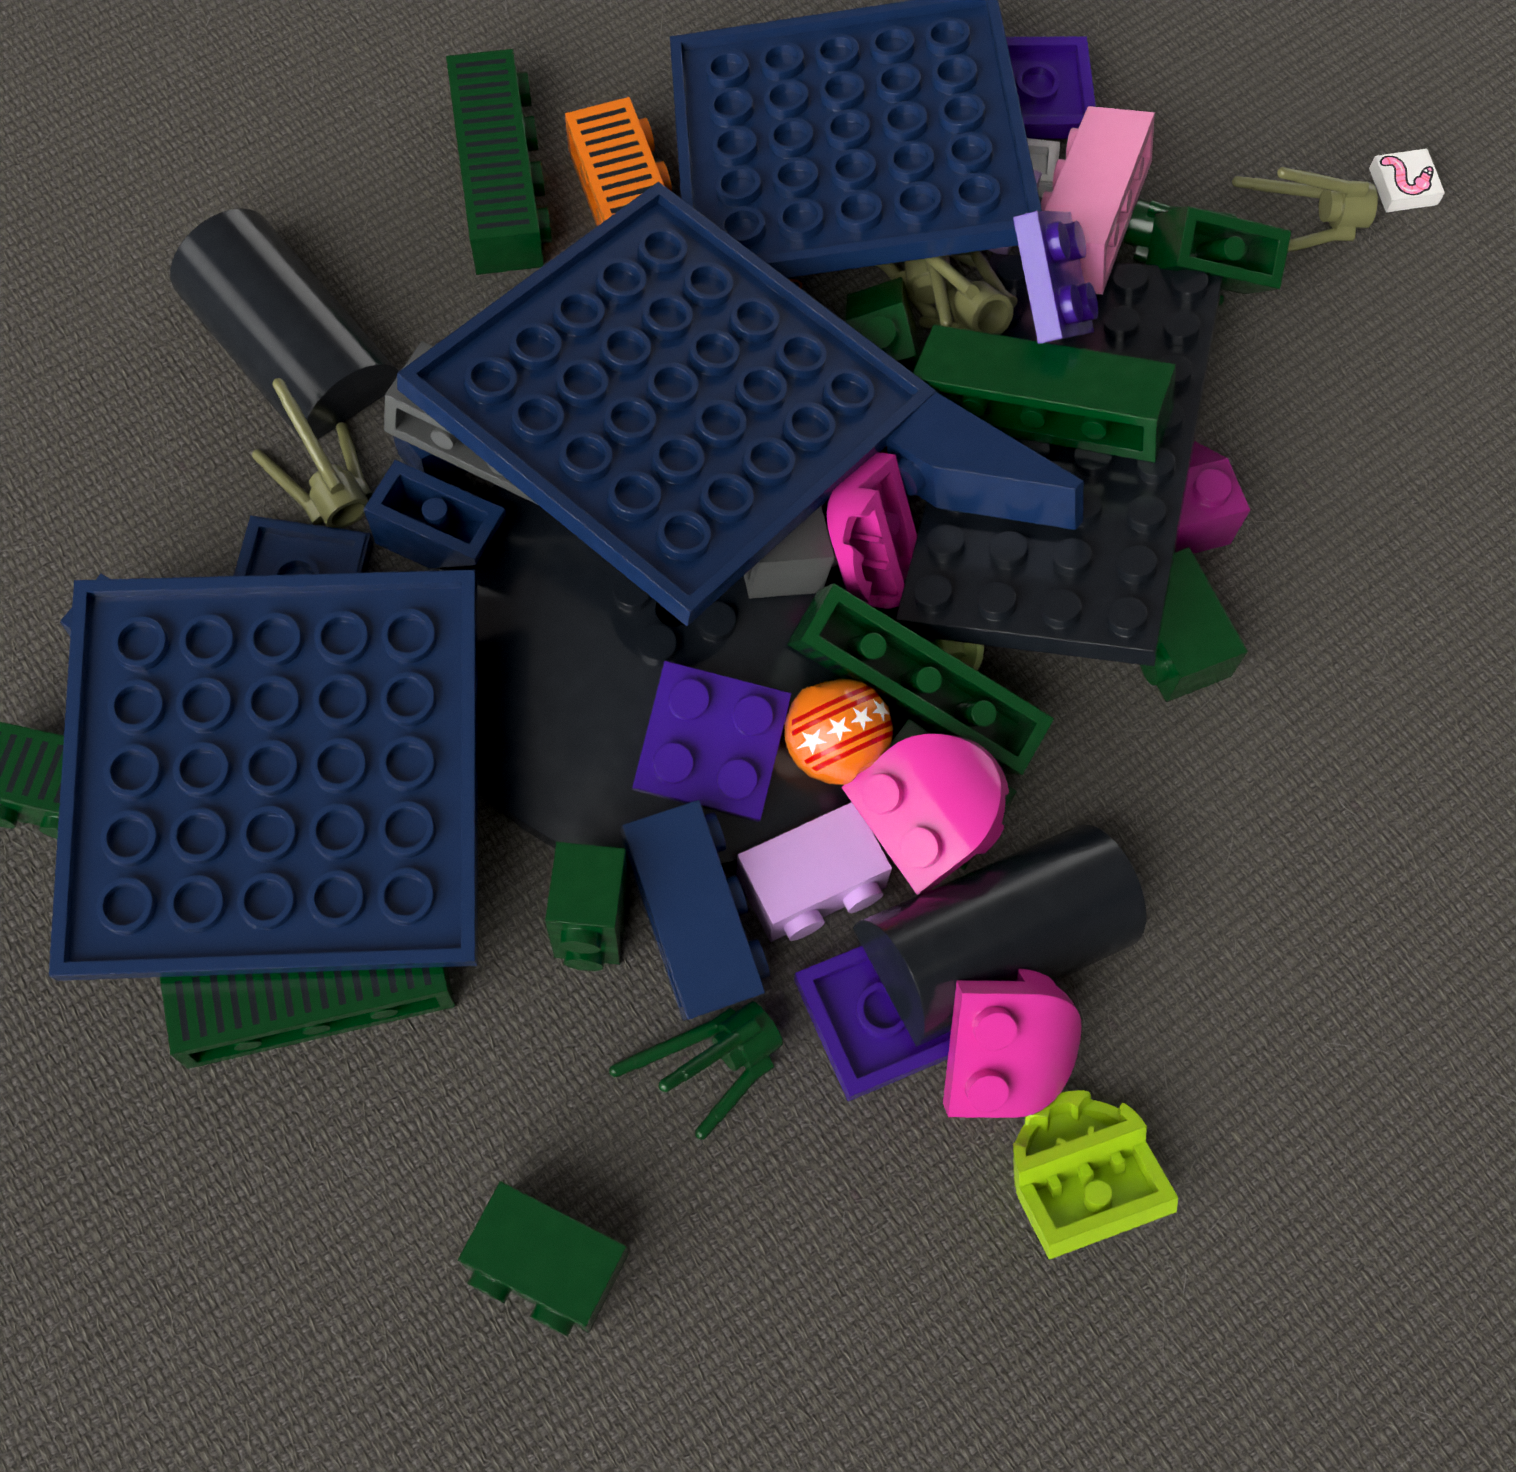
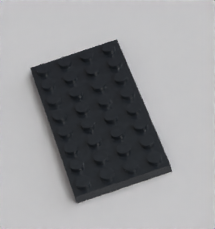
M992 254L989 262L990 266L1004 288L1017 298V304L1013 308L1012 320L1001 336L1038 341L1021 256ZM1114 262L1103 295L1096 294L1098 317L1092 320L1094 333L1046 343L1176 364L1174 408L1155 463L1012 437L1084 481L1083 523L1076 530L940 509L926 502L896 622L924 638L1155 666L1222 289L1221 276L1206 275L1204 272L1184 269L1179 271L1159 269L1157 265Z

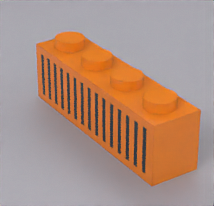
M630 97L565 113L568 151L597 226L657 182H660L672 191L670 176L664 161L655 163L652 152L655 151V144L650 124L646 117L638 119Z

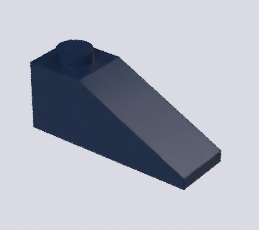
M937 392L917 408L887 438V454L896 455L906 494L911 496L917 495L936 508L1076 530L1083 523V480Z

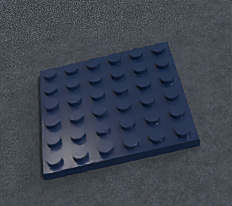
M910 0L670 36L681 199L786 278L1018 246L1013 217L1034 211H1042L998 0Z
M660 182L651 186L397 373L398 391L686 626L691 624L826 502L833 490L877 452L880 453L886 447L887 438L936 392L935 389Z
M475 570L74 580L49 977L57 981L478 966L477 576Z

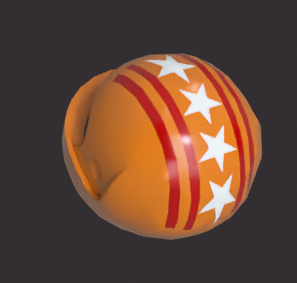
M837 679L802 689L791 703L785 720V742L789 754L796 765L809 777L828 784L845 785L852 782L858 774L871 767L889 749L892 742L893 724L888 706L875 689L864 682L853 679Z

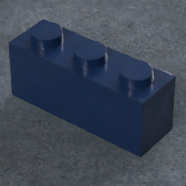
M697 800L622 825L620 836L682 1020H689L764 994L765 991L761 979L770 977L768 963L759 940L756 938L747 941L739 916L748 913V907L736 875L728 878L725 877L717 854L726 850V843L716 814L713 812L704 815L700 801Z

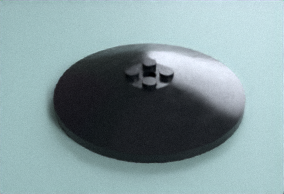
M494 485L482 499L504 508L506 516L478 563L470 566L438 568V571L475 570L477 576L478 788L497 809L519 827L556 848V842H567L625 849L620 836L622 825L686 804L632 790L664 661L792 693L786 717L791 703L802 689L827 681L843 679L787 645L816 593L749 599L743 576L688 626L685 624L675 627L668 626L657 617L658 611L663 607L542 507L498 485ZM829 499L825 502V509L823 513L827 529V506ZM837 564L836 567H831L824 587L836 584L846 590L839 565ZM899 606L891 609L874 607L896 621ZM888 706L893 724V741L908 721V718ZM785 722L761 820L757 822L702 808L704 815L714 812L720 823L726 843V850L717 854L723 871L737 868L738 854L851 803V800L842 789L844 785L828 784L809 777L796 765L789 754L785 742ZM626 853L628 872H633Z

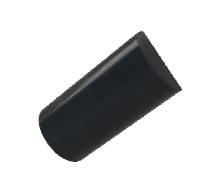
M243 208L218 213L193 229L178 247L170 268V278L174 290L299 438L298 432L272 385L274 379L281 378L284 380L313 433L319 439L336 428L339 422H345L385 396L397 378V373L399 372L397 368L260 213Z
M1082 824L857 922L853 930L916 1047L951 1031L957 980L1017 981L1018 969H1027L1042 973L1050 977L1054 982L1138 942L1146 926V905L1138 877L1122 849L1101 829L1092 825Z

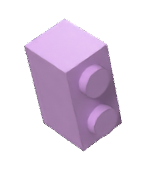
M851 802L738 854L736 876L769 941L772 942L785 935L788 936L790 941H795L821 928L825 924L823 917L844 907H846L848 913H855L881 899L883 896L881 890L886 888L892 867L872 830Z

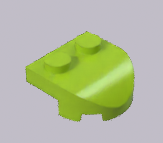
M1089 1091L1061 1092L1043 1110L1025 1117V1124L1021 1128L1015 1143H1013L1014 1184L1018 1199L1049 1260L1177 1212L1178 1196L1146 1142L1147 1125L1125 1103H1121L1120 1107L1117 1108L1104 1102L1092 1100Z

